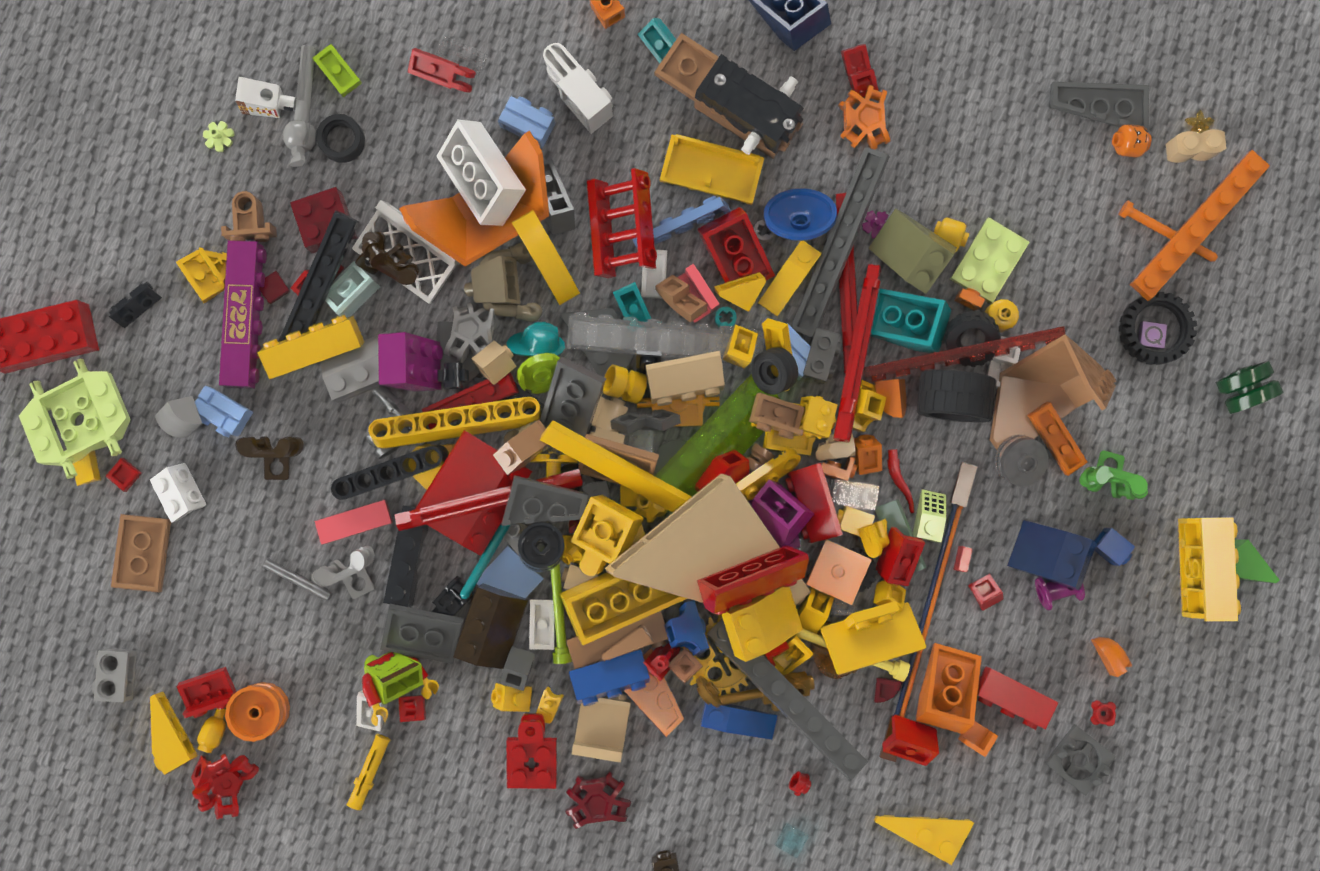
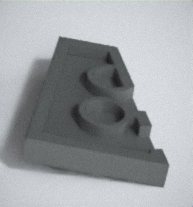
M514 475L502 526L515 523L531 524L540 521L581 520L589 495L585 492Z

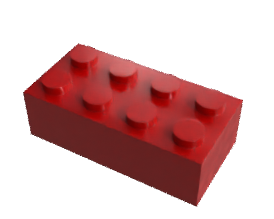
M73 300L0 318L1 373L6 374L99 351L90 306L80 300Z

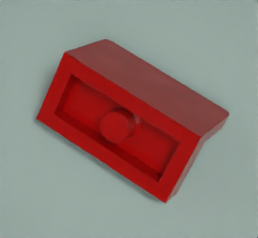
M891 527L888 534L890 543L887 547L883 548L876 570H878V574L887 583L908 587L925 542L921 538L906 536L896 527Z
M899 715L892 717L893 733L882 743L883 752L927 766L939 754L937 730Z

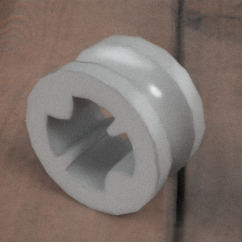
M764 219L758 221L754 227V231L761 243L769 242L774 236V233L769 229L770 235L765 234L763 237L759 235L760 230L758 231L757 229L766 226Z

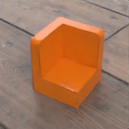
M974 721V726L964 734H961L958 740L986 757L998 735Z

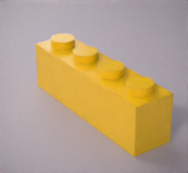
M345 314L331 319L332 323L323 326L321 322L308 327L309 331L301 334L300 331H295L286 335V340L278 342L277 339H273L263 343L264 348L257 353L269 380L361 347L365 341L354 315L346 318Z

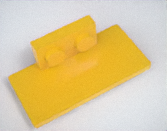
M894 601L852 613L845 620L823 626L820 629L838 675L926 648L925 641L908 602L904 603L903 611L899 612L897 602Z

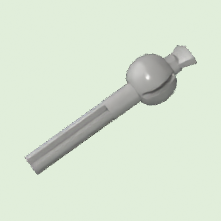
M311 45L301 46L294 120L290 121L283 130V141L292 150V158L289 166L292 167L303 166L306 161L304 157L305 152L310 151L316 144V130L309 123L315 62L313 57L316 52Z

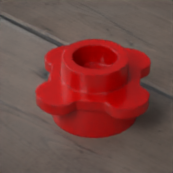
M1098 700L1093 701L1091 704L1093 709V715L1090 717L1091 723L1094 725L1101 723L1113 726L1116 718V705L1113 702L1101 703Z

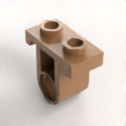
M238 192L232 199L233 230L227 226H221L222 236L229 241L254 239L256 242H267L269 238L277 237L276 227L270 222L265 223L264 228L263 206L260 200L250 192ZM252 201L251 208L244 211V205Z

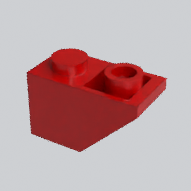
M736 450L714 457L695 484V490L699 492L720 474L728 475L735 484L749 475V459Z

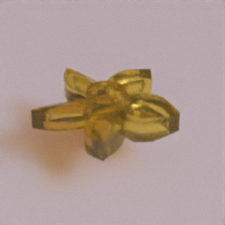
M1201 109L1197 112L1196 118L1190 117L1185 119L1189 125L1193 126L1190 131L1200 134L1210 130L1209 126L1215 121L1209 117L1204 118Z

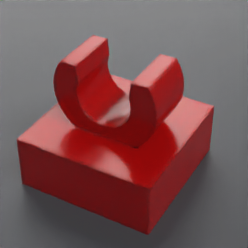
M422 695L400 696L398 698L400 722L426 720L425 698Z

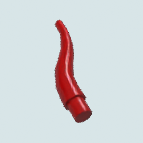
M897 449L888 450L887 465L889 474L894 484L904 494L909 504V511L912 514L914 513L913 498L901 475Z

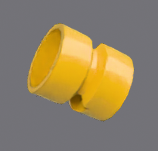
M612 364L604 376L606 381L603 387V394L614 398L621 397L622 400L634 404L639 403L647 386L646 374L633 370L628 373L627 368Z

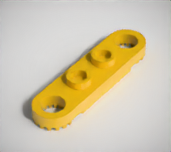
M793 448L786 449L785 453L784 451L781 452L782 455L779 454L778 458L775 460L772 458L740 480L736 485L747 501L753 500L768 480L778 482L781 477L792 471L801 460L800 455Z

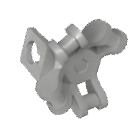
M471 302L466 303V307L462 308L453 306L454 319L451 337L446 344L444 354L449 357L453 355L457 357V361L463 363L469 354V349H471L475 356L493 342L494 330L500 325L499 319L495 317L494 309L490 308L489 312L483 307L474 312ZM479 338H481L484 343L480 347H478L475 343V341ZM458 340L464 342L461 348L456 347Z
M367 545L356 549L350 555L349 567H345L339 560H334L330 563V566H322L313 571L311 579L314 584L320 587L329 586L343 580L352 599H356L374 590V585L366 570V567L374 561V551ZM356 573L358 577H362L365 580L366 585L363 590L358 591L352 587L353 574Z

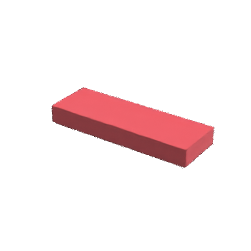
M387 500L314 521L321 545L393 523Z

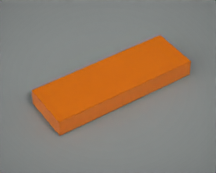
M1051 402L1044 403L1027 415L1066 476L1071 475L1088 463Z

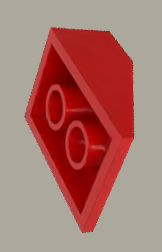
M741 207L697 229L724 283L759 272L766 280L775 276L748 215Z

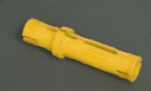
M381 734L375 735L359 777L355 778V787L347 802L348 807L362 810L368 791L372 790L374 786L372 782L391 740L390 738Z

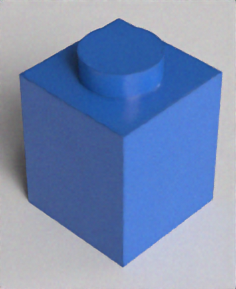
M1104 528L1094 540L1096 543L1094 551L1111 565H1124L1133 555L1131 552L1135 546L1113 528Z

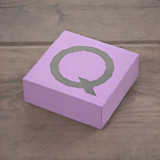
M1141 322L1138 336L1139 342L1146 348L1164 349L1167 325Z

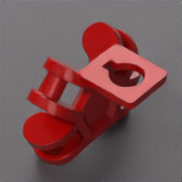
M225 753L220 755L221 759L213 763L207 761L206 757L201 755L191 776L195 786L192 795L194 799L199 801V810L204 812L214 806L216 819H222L224 815L238 817L237 795L243 782L252 779L258 773L259 767L254 763L250 764L248 762L249 758L245 755L238 756L231 763H229ZM230 797V804L222 805V798Z

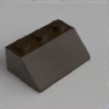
M484 583L478 586L453 657L475 666L504 669L529 599Z

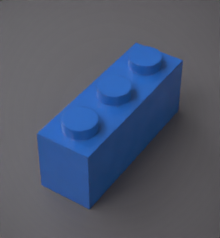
M641 649L569 671L578 705L583 703L584 706H590L597 703L598 698L604 696L611 699L622 695L623 690L631 688L632 691H637L645 688L646 683L650 681L647 667L643 663L644 658Z

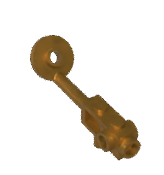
M805 671L791 672L783 675L804 697L810 696V690L815 689L812 675H807ZM702 676L696 679L697 691L708 705L712 704L718 708L721 705L761 698L764 705L771 704L773 711H780L758 688L719 696L720 692L713 682H708Z

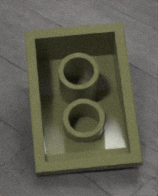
M895 208L868 249L905 281L926 294L954 256L957 247Z

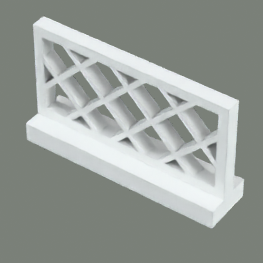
M380 200L375 207L377 211L352 249L361 255L363 253L361 249L363 236L367 232L377 231L376 224L380 217L385 219L388 223L389 232H384L383 234L385 236L390 235L392 248L396 246L394 234L404 233L407 235L408 245L403 246V250L409 249L410 255L413 257L411 263L417 265L429 262L431 276L419 278V275H417L416 287L412 284L403 286L431 304L457 264L459 265L460 263L412 231L410 226L405 223L403 215L398 209L388 202ZM423 246L426 248L428 259L416 261L414 248ZM395 257L394 261L396 263L399 262V260ZM442 260L449 265L443 274L435 275L433 261ZM432 279L433 290L427 296L421 291L420 281Z

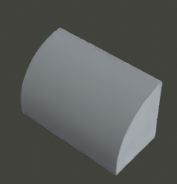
M193 396L168 401L155 415L160 428L167 434L178 438L188 437L202 424Z

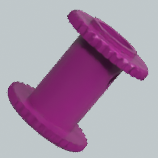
M1037 577L1035 580L1038 598L1046 610H1052V601L1075 595L1079 601L1085 598L1083 584L1080 591L1052 581L1045 583L1041 577Z

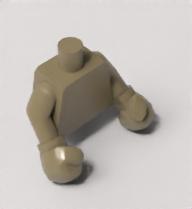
M523 242L509 246L508 249L489 252L479 263V266L472 269V282L464 285V292L468 297L473 296L475 303L483 304L485 310L490 312V308H492L497 316L515 317V319H521L530 323L538 321L542 315L543 309L537 303L519 305L520 294L516 261L520 264H526L533 260Z

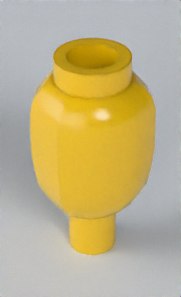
M216 709L214 716L205 720L197 737L198 750L212 753L213 749L220 745L226 728L223 719L226 709Z

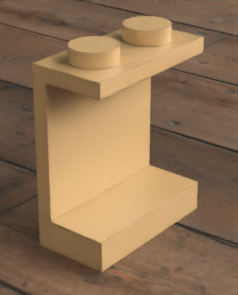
M622 694L611 699L604 696L598 698V702L590 706L581 704L572 755L621 763L631 700L626 699L627 695Z

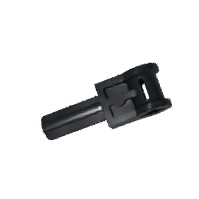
M456 576L432 602L436 607L431 612L455 616L473 597L475 591H472L469 598H461L460 592L464 584L460 582L461 578Z

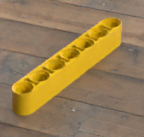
M522 397L377 419L370 424L368 432L377 447L390 448L460 437L464 430L472 435L516 429L540 420L541 411L539 402L535 398ZM529 408L535 410V412L530 415L523 413L526 409ZM503 412L511 413L508 418L499 417ZM478 416L486 417L482 422L475 421ZM453 420H462L457 426L450 425ZM430 423L437 424L434 429H426V426ZM412 427L410 432L401 433L403 428ZM382 430L387 431L383 437L376 436Z

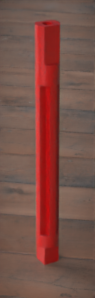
M846 193L836 194L837 215ZM854 245L839 279L844 374H846L858 313Z
M868 264L866 278H864L833 436L835 441L849 443L851 439L881 282L880 265Z
M579 469L535 480L568 489L583 486ZM511 486L394 514L396 526L399 531L506 505Z

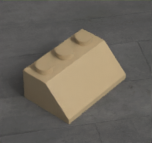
M720 351L646 365V377L652 404L657 403L658 406L669 405L672 403V400L680 398L682 401L694 400L696 395L706 394L707 397L720 394L721 390H724L725 383Z

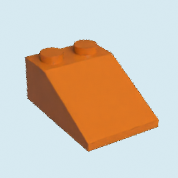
M934 643L919 695L916 721L964 734L973 727L982 656Z

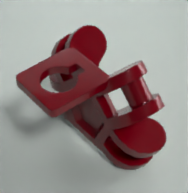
M608 771L605 777L587 780L578 775L572 788L569 787L566 791L568 796L576 802V804L565 810L567 816L572 817L574 828L578 829L585 824L610 820L626 822L628 818L626 815L627 807L631 806L632 801L616 797L625 782L616 780L612 777L613 773ZM606 785L613 789L611 795L603 790ZM583 789L588 792L584 798L580 795ZM613 805L617 806L616 812H611ZM581 809H582L583 813L585 814V816H583V817H582V815H581V813H580V811H579V810H581Z

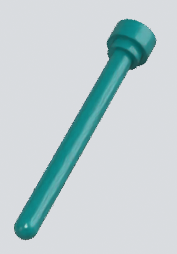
M501 522L460 592L461 598H469L511 525L502 526Z

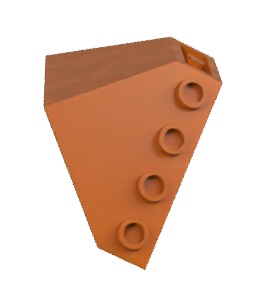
M528 131L524 133L505 157L526 191L503 226L480 225L460 193L450 198L402 206L399 210L403 215L405 223L410 226L412 231L466 267L519 235L512 224L514 220L532 210L540 222L549 217L543 152L538 141Z

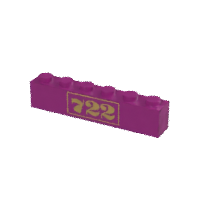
M228 241L219 373V385L226 388L255 389V385L259 382L260 372L257 369V359H260L257 352L261 350V346L258 344V335L262 334L263 329L259 318L260 311H263L264 299L261 297L259 287H264L265 274L262 273L263 263H266L267 253L264 246L255 241Z

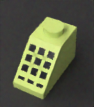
M921 490L913 535L923 540L942 542L946 523V495Z

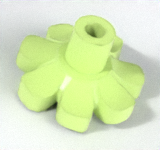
M220 121L218 126L212 122L208 125L210 130L203 131V137L208 139L205 145L209 149L215 147L217 152H223L224 145L231 147L233 141L229 138L235 135L234 131L231 128L227 129L228 125L223 121Z

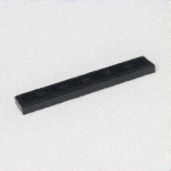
M340 211L334 212L278 342L286 340V335L295 331H300L301 334L309 331L308 327L315 325L359 221Z

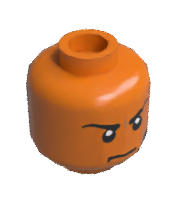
M1123 125L1112 137V145L1116 153L1126 157L1142 156L1149 150L1152 141L1148 130L1144 126Z

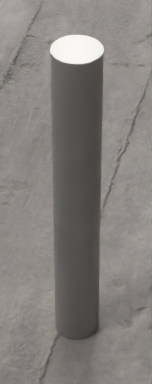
M267 559L263 565V568L326 601H329L333 592L317 586L314 582L270 559Z

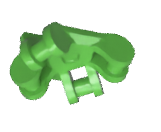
M1104 450L1100 452L1097 467L1090 466L1086 468L1079 478L1080 484L1091 492L1099 491L1104 484L1110 482L1113 498L1125 496L1129 500H1134L1135 498L1143 499L1148 494L1146 479L1140 475L1122 471L1125 457ZM1107 458L1114 459L1117 463L1116 469L1104 466V461Z

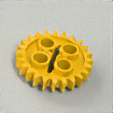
M718 616L717 622L715 623L713 622L711 617H708V624L705 625V635L722 619V617ZM709 642L710 651L708 656L700 658L697 655L694 656L703 667L691 679V686L696 684V679L700 676L704 677L708 682L714 683L720 692L719 696H721L722 690H725L726 694H731V688L740 692L738 686L740 683L746 687L748 686L745 680L747 676L738 667H732L729 664L730 659L726 655L723 656V659L731 671L730 676L726 674L718 659L713 660L716 655ZM710 668H720L721 676L718 679L709 678L708 671Z

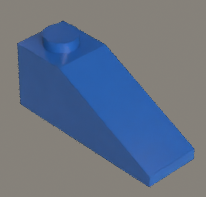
M705 702L700 723L701 727L772 740L778 715L734 704L721 705L716 708L712 704L708 705Z

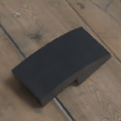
M637 350L636 371L646 374V365L661 362L662 352Z

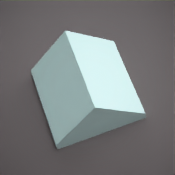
M353 261L333 281L325 301L339 316L345 314L347 318L352 316L380 286Z

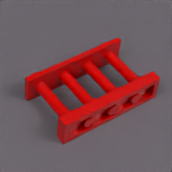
M633 168L631 169L632 180L608 186L607 182L595 178L587 180L594 276L613 278L616 277V267L639 262L641 267L656 269L657 252L654 246L650 199L651 181L648 172ZM633 190L634 204L610 210V195ZM635 214L636 228L612 233V219ZM637 238L638 252L614 257V243Z

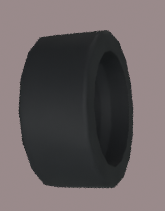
M333 114L326 117L320 123L316 132V141L319 148L329 159L337 163H347L355 160L362 153L365 146V136L362 128L352 117L345 114ZM339 125L350 127L355 135L352 146L342 152L332 150L327 143L329 132Z

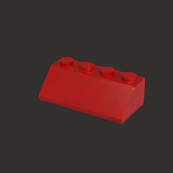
M785 545L697 580L704 607L713 614H724L730 610V607L749 604L752 602V598L760 595H771L775 592V589L782 586H793L797 583V580L805 578L809 556L803 551Z

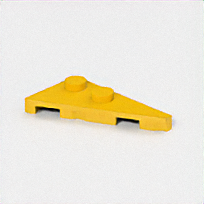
M884 815L876 816L874 819L877 824L950 865L953 864L974 824L970 819H933L930 817L912 816L895 817Z

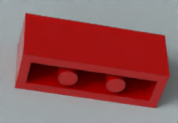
M985 666L979 679L977 693L979 698L977 701L989 707H992L994 703L1002 707L1001 713L1013 719L1015 715L1024 718L1023 724L1035 730L1038 726L1046 730L1059 702Z

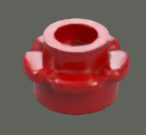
M799 771L792 776L789 782V789L794 791L796 796H800L801 793L806 794L811 787L809 774Z

